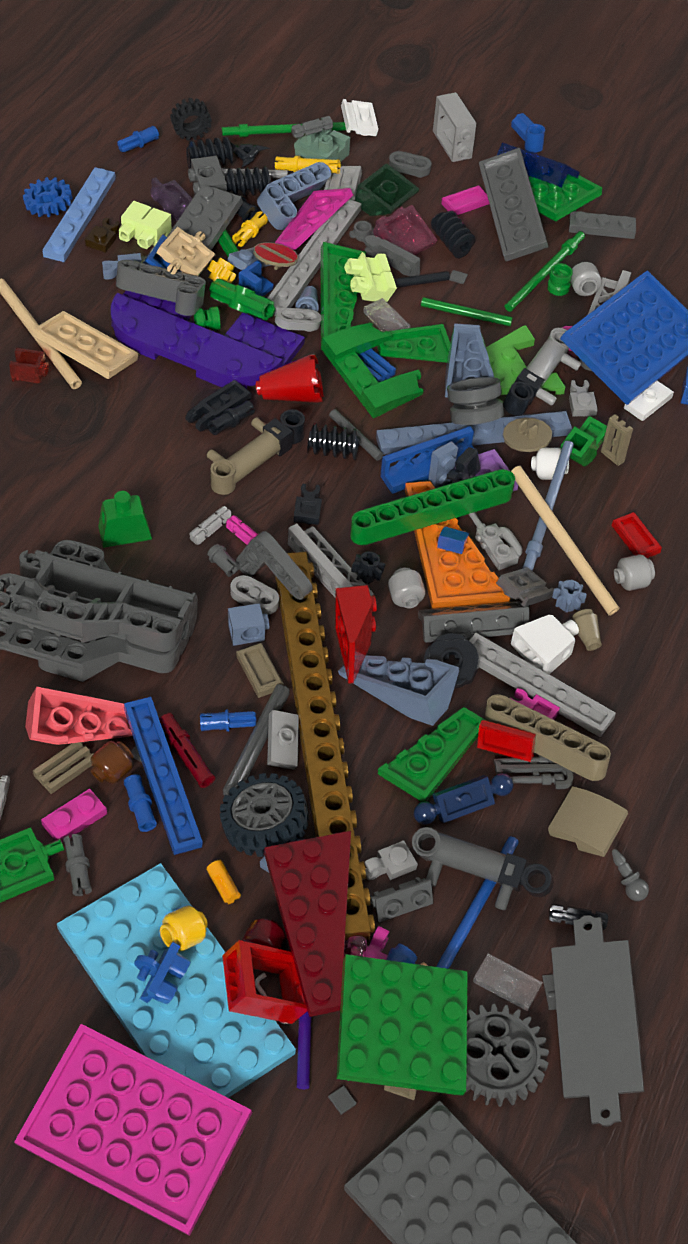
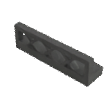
M522 601L421 609L418 610V618L422 621L424 642H435L441 635L450 633L460 634L467 639L472 638L475 633L483 637L512 635L514 628L529 623V606L523 607L521 605Z

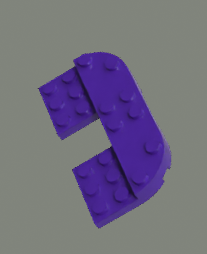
M125 291L123 295L117 293L111 304V323L115 331V337L121 344L155 360L160 355L196 370L197 378L219 387H224L233 380L240 383L246 389L247 386L256 385L260 375L290 363L305 343L304 336L245 313L239 316L225 335H221L189 322L188 320L191 316L181 315L175 311V302Z

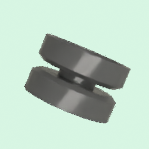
M494 377L469 378L447 386L448 400L455 403L450 407L451 422L454 424H482L504 416L503 401L497 398L502 393L500 379Z

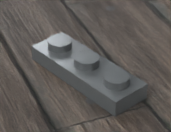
M573 211L569 216V232L578 233L582 231L584 234L634 239L636 234V218Z

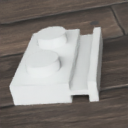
M343 99L341 108L346 131L350 133L353 130L356 131V134L363 136H376L378 126L372 103L354 100L349 103L346 99Z

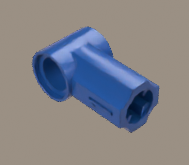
M524 113L517 114L511 122V127L525 141V150L532 153L542 151L545 135L544 126L534 124Z

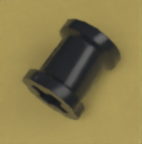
M241 196L243 203L236 214L245 222L250 220L259 209L255 205H250L246 202V198Z

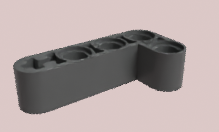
M120 260L117 263L116 286L118 288L175 302V311L185 316L194 315L203 305L206 281L201 277L178 271L175 274H170L172 270L168 272L166 268L133 260Z

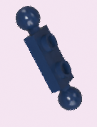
M499 773L492 778L490 783L488 777L482 775L432 794L435 804L429 802L419 803L414 809V818L418 823L428 825L438 815L439 821L445 823L495 804L493 794L498 796L508 795L513 789V780L509 775Z

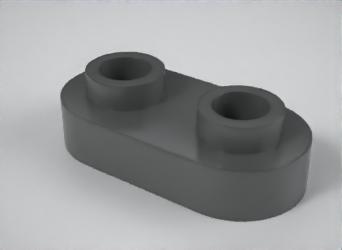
M402 151L393 152L389 156V167L395 172L419 178L427 176L431 172L432 163L427 157Z

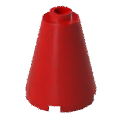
M310 354L260 375L259 381H256L257 394L262 395L264 400L323 402L321 373L315 366V364H319L316 354Z

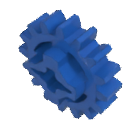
M46 177L45 181L42 182L38 179L36 184H29L30 189H24L23 200L26 210H30L32 215L38 213V217L43 216V214L50 217L51 213L59 215L60 210L66 211V206H71V200L73 199L69 184H65L64 180L58 182L56 177L52 180Z

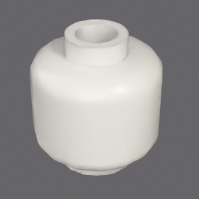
M541 448L538 450L537 455L532 457L531 468L532 471H536L538 478L541 480H552L562 450L561 448ZM569 461L564 474L568 473Z

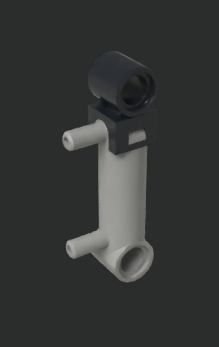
M554 328L551 331L548 339L535 357L521 371L516 381L511 385L503 402V406L508 413L516 416L523 415L536 397L549 405H553L557 398L541 388L560 361L574 370L579 369L581 362L567 354L569 347L560 339L563 333L567 331L566 329Z

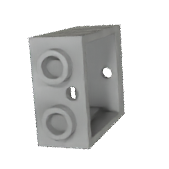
M456 92L437 96L433 125L435 136L452 162L472 158L476 131L475 120Z

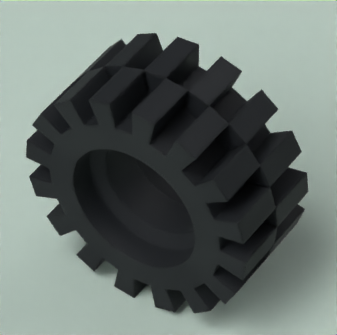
M188 98L189 102H186L183 99L181 100L183 104L177 103V109L172 108L171 110L173 113L170 114L172 125L180 138L184 139L185 137L186 140H190L192 137L193 140H197L196 136L203 137V132L207 134L208 128H211V116L203 101L200 102L197 98L193 101L192 98ZM198 116L195 121L184 123L188 117Z

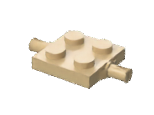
M177 227L161 244L156 253L166 262L171 263L167 267L168 272L172 270L170 274H175L178 269L182 273L194 276L201 274L215 255L214 252L202 243L205 239L204 233L201 235L202 232L199 231L193 237Z

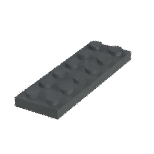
M520 148L480 161L479 166L505 261L547 248L548 243Z

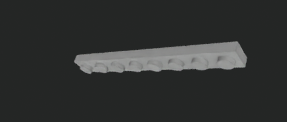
M349 199L317 229L298 255L297 263L290 266L268 296V299L274 301V316H276L277 310L280 308H292L321 267V246L323 242L337 245L361 211V203Z

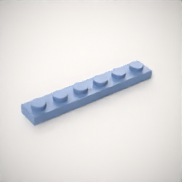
M96 167L93 169L43 248V257L61 262L66 261L116 179L115 172Z

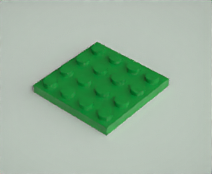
M346 954L343 959L336 1079L463 1096L466 1092L467 971Z

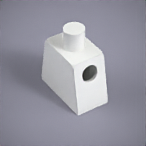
M547 615L514 628L511 645L528 663L550 674L572 654L575 644L574 636L579 633V628L573 620L561 624L553 615Z

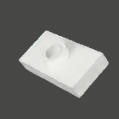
M657 381L629 405L625 404L624 409L641 421H644L673 397L674 392Z

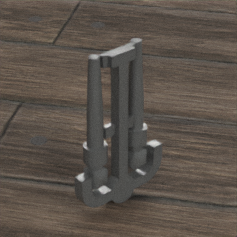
M541 755L533 757L531 762L517 758L494 759L496 775L499 773H533V776L511 777L513 783H541L542 785L554 783L556 789H566L573 782L574 772ZM539 772H562V773H563V774H554V776H551V774H541V776H539Z

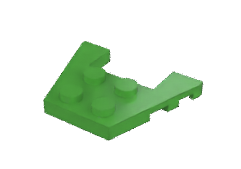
M526 325L486 347L494 377L501 381V395L508 394L511 385L516 381L521 371L526 368L516 350L534 346L535 338ZM552 373L541 387L545 391H555V395H561L565 392V386L557 373Z

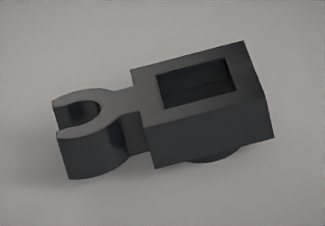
M468 447L455 461L456 469L450 470L446 478L453 480L452 483L473 478L481 469L477 449Z
M302 484L301 497H296L294 522L319 525L322 499H319V485H316L315 491L308 492L306 484Z

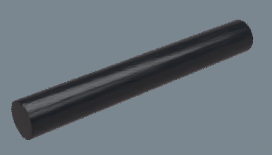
M448 271L397 278L394 281L396 287L400 288L447 281L450 279Z

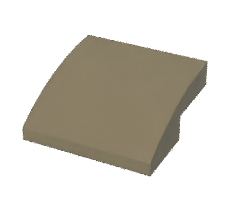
M572 786L549 825L548 831L550 836L575 842L580 851L605 857L625 821L628 811L607 798Z

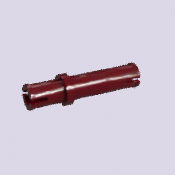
M166 713L161 716L159 720L165 735L169 739L168 744L171 749L177 751L186 767L198 782L199 787L205 788L211 785L215 780V776L190 742L188 732L182 730L172 713Z

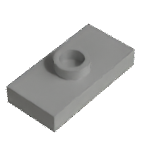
M272 710L269 713L267 765L292 770L297 767L299 715Z

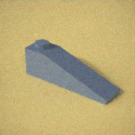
M454 324L445 374V397H448L447 386L454 382L469 378L494 377L479 325Z
M366 655L353 684L407 717L433 726L449 707L459 668L432 659H426L425 663H414L411 661V658H402L401 662L387 661L384 656ZM343 666L338 672L340 676L347 679Z

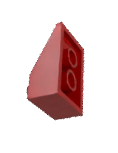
M368 585L336 588L335 631L348 683H354L371 645V632L376 631L375 618L372 616V612L377 610L376 598L370 595Z

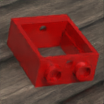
M238 940L222 955L229 1012L293 1024L307 1012L290 951ZM253 969L279 974L282 999L256 994Z

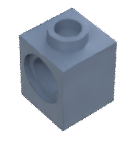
M260 603L228 608V627L233 646L265 641V630L269 629V620L267 613L262 614Z

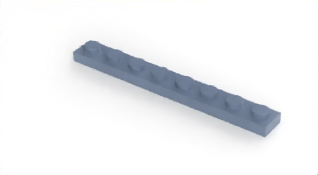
M562 411L503 417L491 422L474 425L443 423L377 430L376 439L379 450L383 455L469 426L474 431L472 446L505 442L503 431L506 425L520 418H535L544 421L550 426L552 437L568 436L572 427L567 412ZM464 438L460 439L457 443L463 442Z

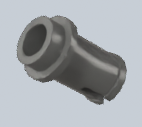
M216 544L208 551L209 561L216 563L228 577H231L232 573L236 574L239 570L240 564L226 552V547Z

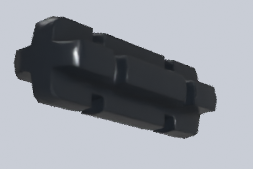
M551 904L549 909V920L552 922L561 923V920H564L565 924L574 925L573 920L590 915L594 918L601 917L603 930L606 929L608 924V914L606 912L596 911L592 913V910L571 906L565 909L563 905Z

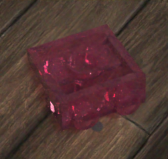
M413 205L405 209L401 207L389 217L383 216L379 218L373 230L376 237L385 239L413 255L430 248L437 242L436 237Z

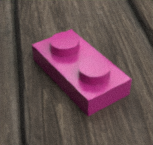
M89 788L41 819L42 826L55 841L60 839L63 843V839L69 835L71 838L72 834L79 833L105 816L107 808Z

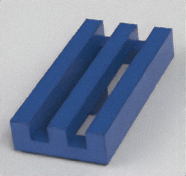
M369 349L358 355L367 363L366 367L378 383L395 375L396 368L374 350Z

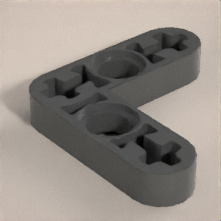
M262 531L254 537L236 559V562L240 564V571L249 577L260 571L266 564L286 589L297 599H303L313 590L307 576L266 531Z

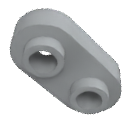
M280 308L277 310L275 323L283 329L304 330L308 332L319 329L322 320L321 315L317 311L300 308Z
M245 575L238 576L232 580L230 593L235 601L244 606L260 603L262 614L267 613L269 615L277 611L279 607V594L274 589Z

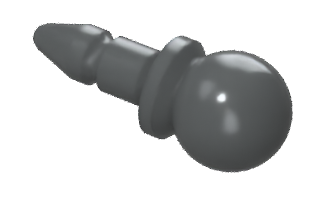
M613 849L614 863L625 878L621 883L626 885V895L633 901L644 900L649 893L647 882L639 878V872L632 873L633 870L626 862L625 857L618 850Z

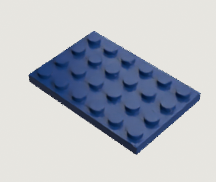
M647 270L563 333L560 339L626 405H629L646 389L688 357V310Z

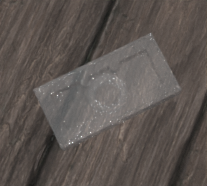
M383 298L364 306V313L382 332L410 328V324Z
M489 953L473 980L479 986L526 1011L531 1007L543 983Z

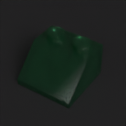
M386 163L358 185L354 201L361 203V209L369 216L387 215L393 213L417 194L419 188Z

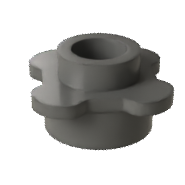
M358 221L354 224V230L350 231L349 235L351 238L364 242V238L367 235L375 234V229L367 221Z

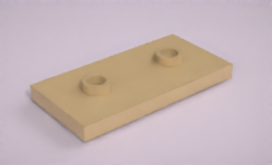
M65 311L33 329L32 336L107 379H110L138 360L139 353Z

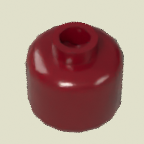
M265 918L256 919L250 923L242 941L281 949L285 943V933L273 920Z

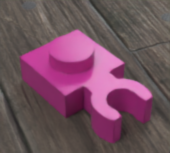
M516 689L514 697L521 700L516 702L553 720L559 714L560 707L537 694L531 699L523 689Z

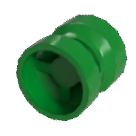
M558 263L551 267L550 279L547 285V289L551 294L563 296L569 292L570 281L573 275V270L570 266Z
M218 306L210 307L208 310L199 308L194 314V323L206 329L220 330Z

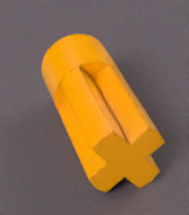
M221 860L209 864L206 870L224 903H234V900L239 899L241 895Z

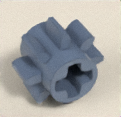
M573 579L564 582L559 581L558 588H554L552 598L557 599L555 606L566 612L579 611L581 603H585L587 595L582 592L583 585H580Z

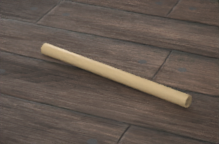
M1 278L0 294L31 335H33V329L39 326V324L7 282ZM34 337L72 389L79 388L82 381L61 353Z
M517 466L512 469L511 472L515 476L516 483L608 615L617 612L619 606L522 467Z

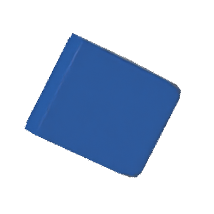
M444 526L438 538L437 548L462 554L469 533Z

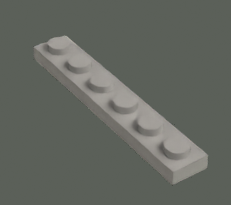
M475 633L469 640L477 649L480 660L479 667L516 689H523L531 698H534L537 694L560 707L559 714L593 734L601 737L614 720L616 714L614 711L483 636Z

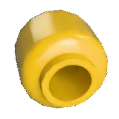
M183 906L165 915L160 927L161 938L167 947L174 942L181 946L178 951H185L205 939L208 925L207 919L202 912L197 911L194 907Z

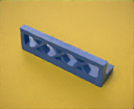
M469 426L383 456L380 477L392 494L404 490L406 483L428 481L432 452L437 447L444 446L452 441L458 447V458L468 447L474 448L472 446L473 429ZM464 438L463 442L457 443L460 439ZM421 453L417 458L412 459L416 454ZM399 461L396 465L390 467V463Z

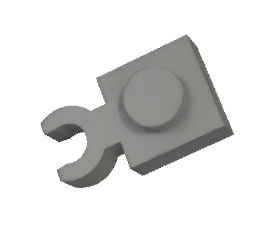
M572 380L569 396L572 417L596 416L597 404L594 392H588L589 382L584 380L583 387H578L575 384V380Z

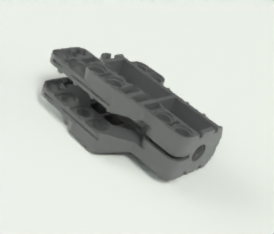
M62 540L55 545L50 554L46 551L38 550L35 551V554H28V550H26L19 556L20 575L11 573L0 575V602L4 603V605L0 606V631L6 633L0 637V649L37 659L38 666L46 672L83 682L113 664L123 662L158 673H169L176 667L180 655H182L189 642V637L194 632L198 605L196 593H189L174 589L172 586L167 587L150 582L149 580L145 581L127 576L121 572H113L104 561L103 551L94 546L72 540ZM20 639L31 640L28 644H20L17 641Z

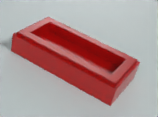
M635 512L613 520L611 526L634 555L641 554L649 558L661 552L662 547Z
M482 720L479 724L477 748L531 762L534 757L536 734Z

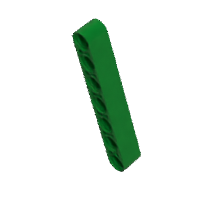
M501 469L354 513L351 520V540L357 545H367L506 503L512 498L515 476L512 472Z

